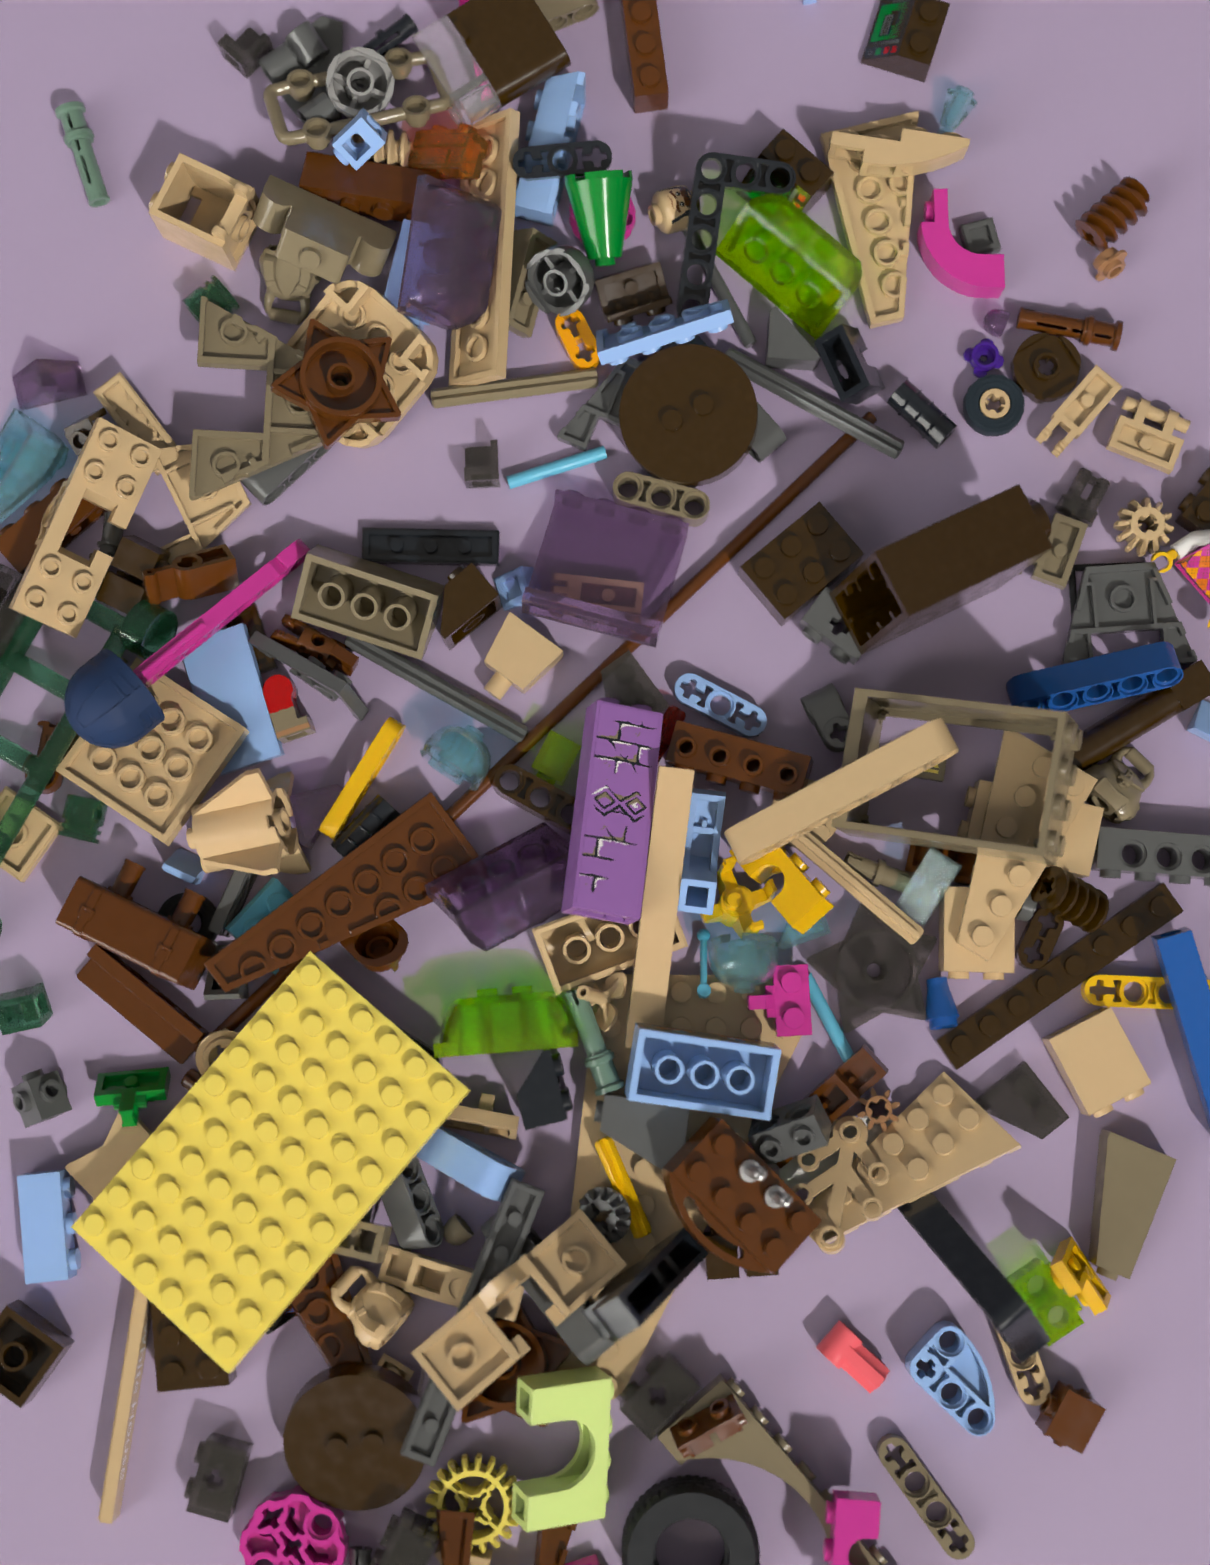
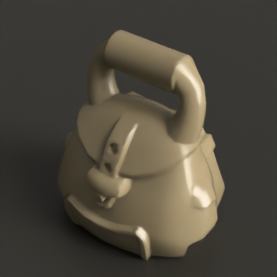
M269 245L263 250L259 258V269L267 286L264 297L265 312L272 321L299 325L309 314L312 290L322 278L278 259L274 255L277 245ZM276 297L287 301H299L301 311L272 307V304Z
M1135 747L1119 749L1113 753L1106 763L1101 765L1094 764L1084 771L1098 780L1086 801L1090 805L1104 808L1103 817L1114 824L1131 820L1140 809L1141 794L1153 781L1154 765ZM1123 756L1145 776L1143 779H1139L1127 765L1122 763Z

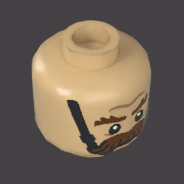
M676 185L656 191L647 210L651 224L653 226L657 225L658 229L664 234H672L687 229L692 190H689L684 185ZM697 200V209L700 212V203Z

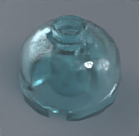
M456 725L442 727L428 738L420 750L422 757L428 753L431 757L428 764L444 777L458 785L463 780L472 783L468 788L470 790L479 789L490 769L491 755L489 748L482 741L484 735L470 725H467L465 729Z
M742 933V939L731 940L730 934L714 937L709 941L711 970L715 978L721 983L734 987V992L752 993L755 991L756 986L765 984L773 977L778 964V942L776 943V939L772 936L758 933Z

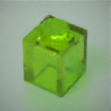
M550 730L531 768L537 772L536 776L553 786L555 782L563 786L581 753V745Z

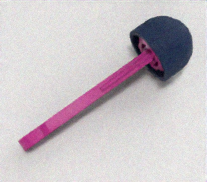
M301 539L291 543L276 555L274 559L266 563L133 671L116 654L106 648L82 665L69 680L64 697L65 713L74 731L87 742L104 748L125 747L144 737L165 719L162 709L148 690V687L273 588L284 577L299 567L305 561L306 553L310 551L308 546Z

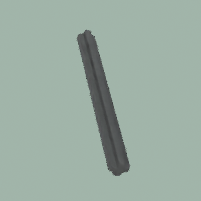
M729 348L725 352L743 369L749 380L893 459H896L902 452L904 441L734 348Z
M349 636L346 637L344 644L347 648L518 743L528 733L526 725L394 651Z

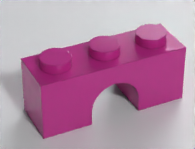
M833 1490L832 1501H826L825 1523L831 1524L830 1538H824L823 1561H827L828 1565H854L848 1560L851 1546L861 1539H879L881 1501L877 1493Z

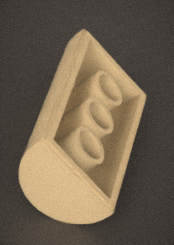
M569 914L531 928L556 995L634 966L639 920L627 925ZM678 917L676 918L672 952L688 946Z

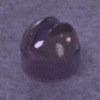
M1002 309L989 311L983 321L986 332L1001 339L1011 313Z

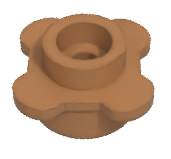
M1115 247L1102 251L1093 261V266L1098 271L1095 279L1100 282L1105 278L1113 279L1124 270L1126 265L1124 258L1127 256V252L1125 250L1118 251Z

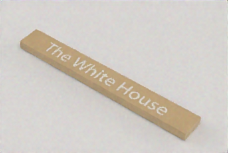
M136 1287L98 1517L99 1522L112 1524L120 1516L151 1323L150 1300Z

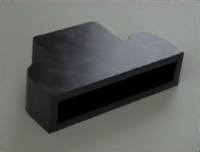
M683 1227L657 1244L645 1255L643 1260L616 1276L582 1312L604 1341L610 1337L617 1341L641 1327L708 1255V1252Z

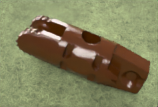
M289 614L284 615L281 620L282 624L286 629L300 636L299 639L289 633H285L281 629L274 630L270 636L272 640L298 655H302L306 659L309 655L315 657L330 671L335 669L351 676L358 665L359 657L348 651L347 646L300 620L291 618Z

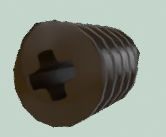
M1058 866L1045 868L1031 890L1032 901L1039 902L1042 909L1061 917L1062 920L1070 922L1073 926L1081 928L1084 932L1091 933L1101 927L1109 911V900L1102 890L1096 889L1093 885L1085 883L1081 878L1075 877L1072 873L1066 872Z

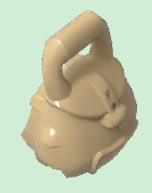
M350 1266L331 1287L332 1301L351 1320L354 1326L355 1337L358 1338L362 1345L374 1350H379L385 1345L413 1311L414 1301L409 1292L404 1291L401 1287L380 1282L369 1269L363 1266ZM362 1276L367 1285L354 1296L351 1302L344 1301L341 1298L342 1295Z

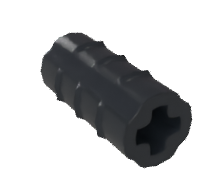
M909 380L902 383L887 401L898 415L902 416L910 424V427L917 430L923 436V439H926L936 449L957 428V425L946 413H943L934 404V401H930L922 393V390L915 387Z
M378 794L368 805H365V808L356 818H353V821L344 830H341L340 835L330 845L344 857L399 816L400 813Z

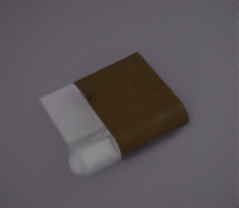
M469 0L412 36L415 44L449 96L451 106L447 108L449 115L457 127L463 124L466 129L571 65L570 58L563 44L535 0Z

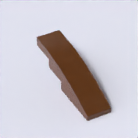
M864 1044L803 1099L818 1095L831 1124H833L838 1117L860 1099L861 1095L883 1078L889 1069ZM794 1157L776 1162V1164L781 1169Z

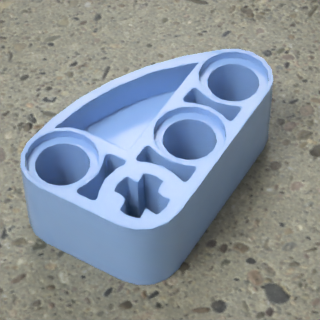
M440 1126L416 1155L421 1160L469 1189L498 1202H501L511 1177L522 1181L526 1173L525 1170L443 1126Z
M945 1320L938 1321L906 1355V1370L915 1382L967 1432L974 1436H984L992 1430L995 1423V1401L987 1368L973 1343L955 1324ZM946 1331L955 1332L956 1338L953 1345L947 1348L940 1347V1336ZM919 1360L927 1362L930 1366L929 1370L926 1372L922 1369L919 1370L916 1365ZM948 1383H956L958 1387L956 1395L950 1399L942 1398V1388ZM976 1408L983 1409L984 1415L979 1423H968L967 1419L970 1411Z

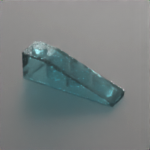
M16 408L13 409L0 431V524L52 479L55 472L64 466L68 456L67 452L69 451V448L60 437Z

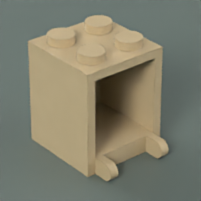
M179 153L176 161L171 162L165 171V182L162 188L151 197L148 213L163 238L235 271L258 227L253 221V216L259 202L255 189ZM191 197L200 200L201 203L190 224L181 221L180 218Z

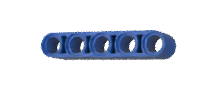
M1163 641L1019 674L1009 679L1006 683V691L1011 706L1065 712L1169 688L1178 684L1182 680L1184 673L1173 645Z

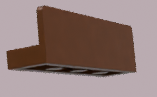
M95 944L86 954L91 959L77 974V978L179 1064H184L199 1045V1042L210 1032L115 953Z

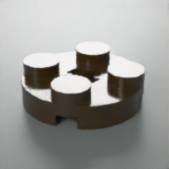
M1037 333L1028 337L1019 346L1010 363L1013 381L1019 386L1022 394L1029 397L1034 403L1041 404L1059 400L1066 396L1078 381L1079 369L1081 368L1080 354L1074 344L1063 336L1056 337L1048 335L1049 333ZM1040 360H1045L1046 364L1048 361L1053 363L1052 375L1042 374L1038 370Z

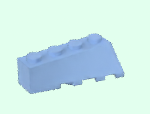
M577 71L553 76L546 80L543 90H537L534 109L538 110L535 121H529L525 141H529L528 146L576 142L586 104L585 72ZM566 151L557 152L553 157L554 167L561 171L567 170L572 157L571 154ZM542 152L543 160L539 161L532 160L531 155H525V160L519 162V167H524L526 173H531L533 166L543 165V173L550 172L547 164L548 152ZM519 178V182L516 184L515 217L553 227L565 178L526 181Z

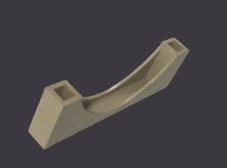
M720 1373L656 1430L657 1438L680 1465L688 1459H729L762 1468L779 1477L793 1487L807 1501L818 1516L827 1538H830L831 1524L825 1523L826 1501H832L831 1492L827 1488L822 1492L813 1483V1480L816 1478L813 1471L803 1460L798 1464L789 1454L793 1450L790 1444L779 1432L773 1436L765 1426L769 1422L767 1417L756 1405L750 1408L745 1403L742 1397L746 1393L732 1377L726 1380ZM733 1393L740 1410H742L748 1424L742 1426L743 1431L732 1435L722 1442L716 1432L710 1434L714 1443L713 1447L696 1455L694 1458L691 1456L683 1458L681 1452L676 1447L669 1428L678 1424L681 1419L692 1416L709 1407L714 1401L723 1399ZM862 1539L856 1541L848 1553V1560L854 1565H884L888 1562L874 1544L868 1547Z

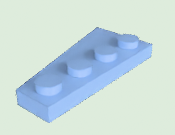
M728 299L685 309L681 313L682 317L675 318L672 314L655 316L649 325L646 326L637 325L635 321L622 325V330L617 333L609 334L607 328L596 331L597 354L601 365L607 363L619 365L626 362L629 356L641 352L643 355L653 354L661 350L663 345L672 342L683 344L693 340L697 334L706 331L708 333H718L725 330L728 324L734 323Z

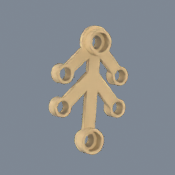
M844 1116L835 1123L833 1136L829 1138L827 1146L798 1155L800 1168L805 1172H813L819 1167L820 1161L840 1150L837 1164L807 1184L799 1183L792 1188L795 1193L801 1189L808 1191V1197L804 1200V1203L808 1206L812 1202L813 1197L833 1185L826 1224L822 1225L816 1233V1242L819 1248L826 1254H837L845 1246L846 1239L840 1225L847 1188L851 1190L861 1205L862 1214L867 1220L876 1221L883 1215L881 1201L871 1196L852 1168L854 1152L868 1169L870 1182L876 1186H883L889 1181V1169L884 1163L876 1159L867 1146V1126L863 1120L856 1116ZM848 1127L855 1128L857 1130L856 1136L846 1138L844 1136L845 1129ZM806 1155H812L815 1157V1162L811 1166H805L802 1163L803 1158ZM877 1168L883 1169L886 1173L885 1177L881 1180H876L872 1177L873 1171ZM870 1203L877 1204L879 1211L875 1215H869L866 1213V1206ZM832 1231L837 1234V1239L833 1243H826L823 1239L824 1235Z

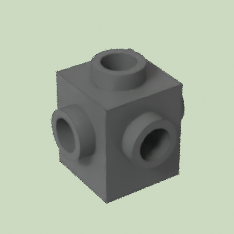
M42 1069L32 1071L21 1076L23 1083L11 1088L14 1107L20 1113L25 1128L72 1110L67 1097L66 1084L60 1078L58 1070L44 1074Z

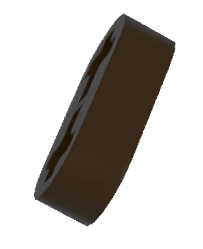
M1042 908L1035 910L1016 946L1015 958L1020 966L1031 970L1039 969L1047 963L1063 930L1064 920L1061 917L1055 916L1050 911ZM1051 914V922L1055 926L1054 928H1047L1043 936H1040L1039 933L1043 924L1038 921L1039 917ZM1036 940L1040 942L1036 952L1040 955V959L1032 960L1029 963L1027 962L1028 955L1024 953V949L1032 948Z

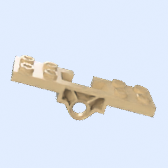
M101 417L96 418L68 480L63 482L59 492L50 502L43 515L40 534L35 542L37 547L10 603V609L72 638H77L113 557L99 550H94L90 559L87 560L60 545L82 499L110 512L111 514L107 520L108 523L120 529H127L162 449Z
M580 1209L527 1255L522 1256L517 1262L496 1276L477 1296L468 1302L467 1306L411 1353L456 1411L459 1412L531 1350L519 1334L509 1341L487 1313L528 1278L532 1277L553 1302V1305L544 1313L554 1326L557 1327L626 1268L627 1264L582 1209Z

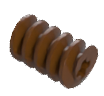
M1130 176L1124 177L1119 185H1115L1110 190V193L1102 196L1100 202L1093 204L1090 211L1084 212L1080 220L1075 221V227L1080 236L1089 245L1101 252L1108 249L1107 241L1115 243L1118 240L1117 233L1125 234L1128 231L1127 224L1130 226L1137 224V215L1140 217L1147 215L1148 210L1145 203L1150 201L1147 189L1135 178Z

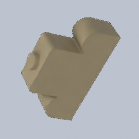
M273 175L269 176L262 190L253 216L254 223L263 231L271 234H282L274 254L275 257L335 284L340 283L347 264L351 265L355 271L368 277L379 276L398 233Z

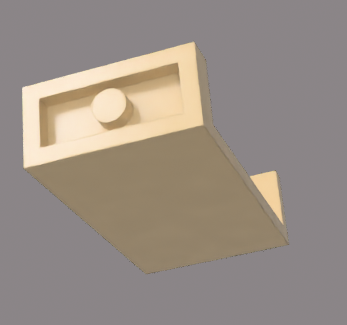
M980 779L975 782L974 787H968L964 806L969 807L967 820L960 821L957 832L958 837L980 840L993 782ZM1083 804L1065 834L1066 843L1063 857H1057L1056 865L1047 864L1046 867H1061L1066 872L1072 873L1075 877L1085 878L1090 876L1104 808Z

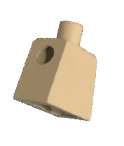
M510 612L484 660L486 667L494 672V675L485 685L484 689L498 700L502 699L511 685L525 694L563 658V650Z

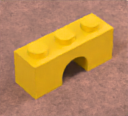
M787 844L753 862L740 865L752 879L761 885L772 875L783 873L784 886L781 892L770 902L790 926L801 934L807 932L834 907L827 898L831 893L829 889L817 877L812 880L805 871L809 869V866L796 852L790 855L784 848ZM731 849V850L729 851V853H730L732 856H735L734 853H733V851H732V849Z

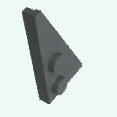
M255 631L248 642L270 659L273 657L291 667L289 672L319 691L332 702L340 698L351 711L352 716L362 721L368 713L369 709L350 687L352 681L341 672L335 670L332 674L326 671V666L315 657L309 655L305 659L258 631Z

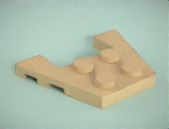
M192 444L160 448L162 452L153 472L160 471L190 532L188 535L160 547L171 553L167 561L170 565L178 556L206 549L251 505L240 481L197 500L190 501L189 486Z

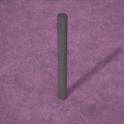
M685 229V230L682 231L683 234H684V236H686V229ZM698 231L694 232L692 236L693 246L699 250L707 249ZM714 263L711 286L719 301L728 299L734 320L732 325L744 347L749 348L756 344L757 341Z

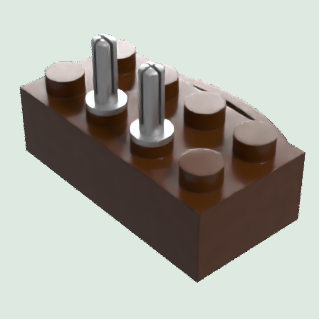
M710 1116L662 1168L669 1200L685 1229L707 1251L735 1266L774 1275L822 1222L804 1201L721 1118ZM686 1197H690L693 1200L702 1218L718 1235L740 1247L743 1251L741 1257L736 1258L727 1254L704 1236L691 1219L684 1205Z

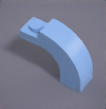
M692 788L677 911L713 915L726 792Z

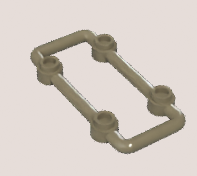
M398 47L390 49L385 54V59L396 80L407 78L413 66L427 64L440 98L427 100L423 96L413 95L406 98L401 107L371 113L370 115L380 126L405 120L411 127L420 128L426 125L430 114L446 111L452 106L454 96L436 53L430 50L410 53L407 49ZM297 69L290 72L286 80L272 83L265 88L263 100L275 136L282 144L292 146L307 143L314 150H323L329 145L332 137L354 118L329 123L323 118L316 117L307 120L303 125V129L288 131L277 97L290 94L299 102L309 100L315 88L326 86L327 71L312 74L307 70Z

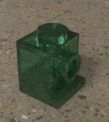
M43 982L37 983L32 987L0 994V1030L2 1036L42 1027L53 1015Z

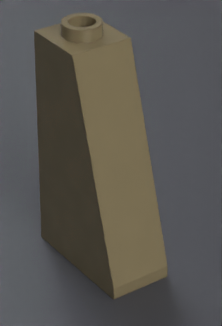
M1104 1129L1101 1130L1099 1135L1088 1261L1098 1266L1096 1273L1117 1281L1118 1275L1130 1280L1177 1159Z

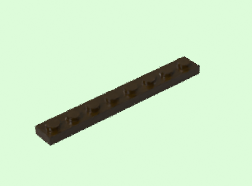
M1164 882L1159 883L1103 922L1096 931L1083 936L1050 959L1043 967L1036 969L964 1019L957 1027L934 1040L954 1070H958L1184 912V910Z

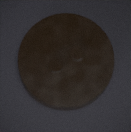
M676 345L651 355L632 373L625 385L620 400V429L632 457L651 476L687 487L702 486L727 476L742 463L749 453L758 428L757 399L748 376L728 355L703 345Z
M346 1363L320 1372L310 1379L295 1397L284 1428V1455L294 1479L313 1498L328 1506L342 1510L365 1511L394 1502L414 1485L424 1467V1463L400 1454V1449L421 1397L409 1382L400 1375L374 1364Z

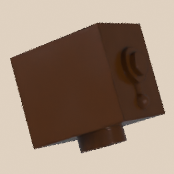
M1058 1380L1051 1394L1048 1393L1047 1400L1040 1405V1415L1035 1424L1044 1436H1049L1053 1439L1054 1444L1059 1447L1068 1446L1083 1454L1106 1409L1090 1396L1091 1393L1083 1388L1075 1389L1071 1384L1067 1385Z

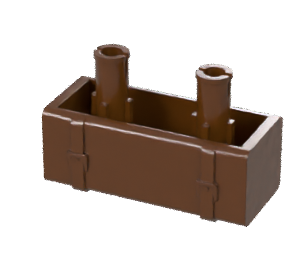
M125 858V862L112 887L108 886L106 888L82 876L78 877L55 923L71 931L73 935L93 942L149 970L151 974L192 990L197 987L206 969L203 963L213 956L218 945L216 941L193 931L194 927L191 926L206 897L185 888L173 915H169L167 918L133 901L134 897L131 895L146 868Z

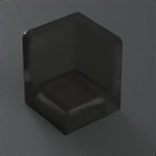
M248 28L236 41L226 33L217 42L223 58L246 79L260 67L258 60L274 49L269 36L265 33L259 36L252 28Z
M497 439L490 440L491 446L465 448L464 481L467 489L501 487Z

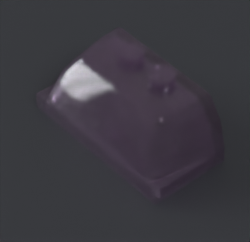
M428 174L418 175L397 307L398 313L445 330H457L472 324L486 312L502 210L491 199L467 192Z
M543 822L424 886L428 897L456 924L467 940L483 951H488L507 940L515 938L518 934L538 923L546 921L549 917L561 911L569 843Z

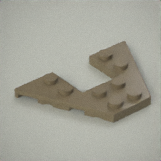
M201 296L198 367L267 371L263 433L193 429L189 486L190 501L197 500L323 446L309 412L271 392L272 382L301 361L304 352L281 342L275 335L259 326L249 324L241 316L235 313L231 314L215 305L205 296Z

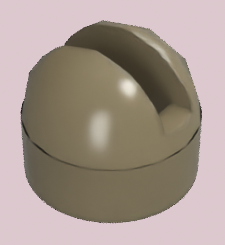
M454 1214L444 1225V1238L451 1245L460 1246L474 1235L470 1226L458 1214Z

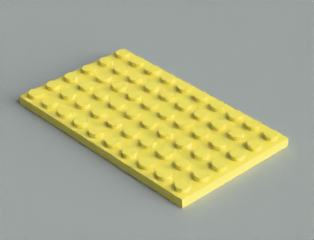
M310 951L71 1228L228 1374L232 1373L471 1090Z

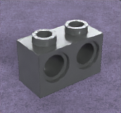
M814 1095L773 1109L770 1121L752 1118L748 1139L755 1153L767 1165L827 1146L832 1124L818 1095Z

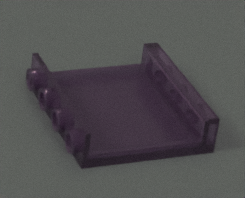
M556 489L555 503L529 587H525L522 597V613L656 648L686 544L689 523H685L675 516L662 517L651 514L641 507L628 508L617 505L609 499L600 498L597 500L585 497L575 490L562 491Z

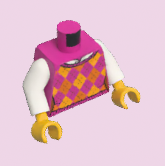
M1210 529L1192 531L1170 546L1171 550L1168 552L1158 551L1152 555L1151 562L1159 556L1167 557V565L1157 571L1159 573L1170 570L1173 560L1177 558L1178 561L1174 565L1210 605Z

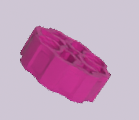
M296 1485L291 1490L274 1491L258 1504L254 1510V1515L242 1531L239 1551L243 1554L245 1565H258V1560L267 1559L273 1565H343L348 1553L350 1537L346 1533L343 1522L344 1513L341 1509L318 1501L300 1485ZM283 1508L278 1518L274 1516L271 1519L264 1520L268 1511L273 1512L276 1509ZM292 1508H295L294 1516L292 1518L290 1513L292 1511ZM318 1514L328 1515L332 1520V1527H320L315 1521V1516ZM299 1539L302 1543L300 1547L296 1545L291 1548L288 1545L290 1540L294 1542Z

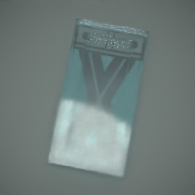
M930 848L897 901L896 906L910 918L925 926L962 866L935 848Z

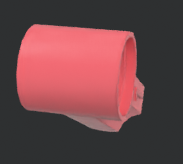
M839 1320L816 1348L839 1369L842 1367L863 1388L871 1393L884 1382L890 1370L876 1355L862 1345L863 1341L850 1328Z

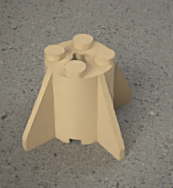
M260 768L247 770L206 802L196 804L191 808L192 828L187 829L186 838L189 847L197 850L204 873L225 869L264 876L279 872L297 875L311 872V866L298 843V827L291 828L289 818L296 816L291 802L294 781L292 771L278 774L266 781Z

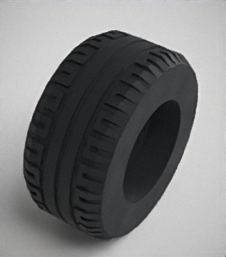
M679 1475L676 1478L670 1477L666 1481L662 1480L659 1484L653 1485L651 1489L648 1488L645 1494L639 1497V1500L634 1503L633 1508L629 1511V1516L626 1518L621 1543L622 1565H659L656 1556V1545L659 1536L671 1524L684 1519H699L708 1522L719 1531L724 1542V1556L719 1565H760L758 1536L747 1507L744 1506L742 1500L735 1493H732L731 1489L725 1487L720 1482L717 1483L714 1479L710 1480L708 1477H699V1475H685L683 1477Z

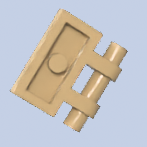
M1126 396L1121 408L1132 412L1133 417L1130 419L1120 415L1117 418L1105 449L1170 474L1184 443L1183 439L1172 435L1173 430L1185 434L1191 421L1180 417V413L1169 409L1167 412L1150 405L1151 401L1144 398L1137 400ZM1145 418L1162 424L1161 430L1143 424Z

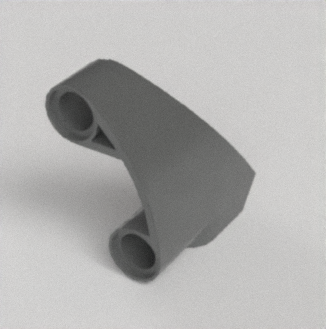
M321 16L313 23L306 21L293 29L286 36L285 42L258 60L260 67L270 82L284 81L290 72L297 69H304L312 74L328 71V67L334 57L342 53L343 22ZM326 86L315 88L312 97L304 102L296 101L290 94L281 96L303 124L307 120L316 117L323 118L329 123L342 118V114L337 111L330 101Z

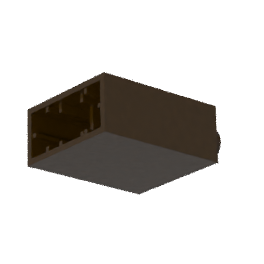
M1020 484L874 551L829 594L862 655L999 589L1053 548L1049 540L1051 535L1050 519L1043 506L1035 500H1028Z

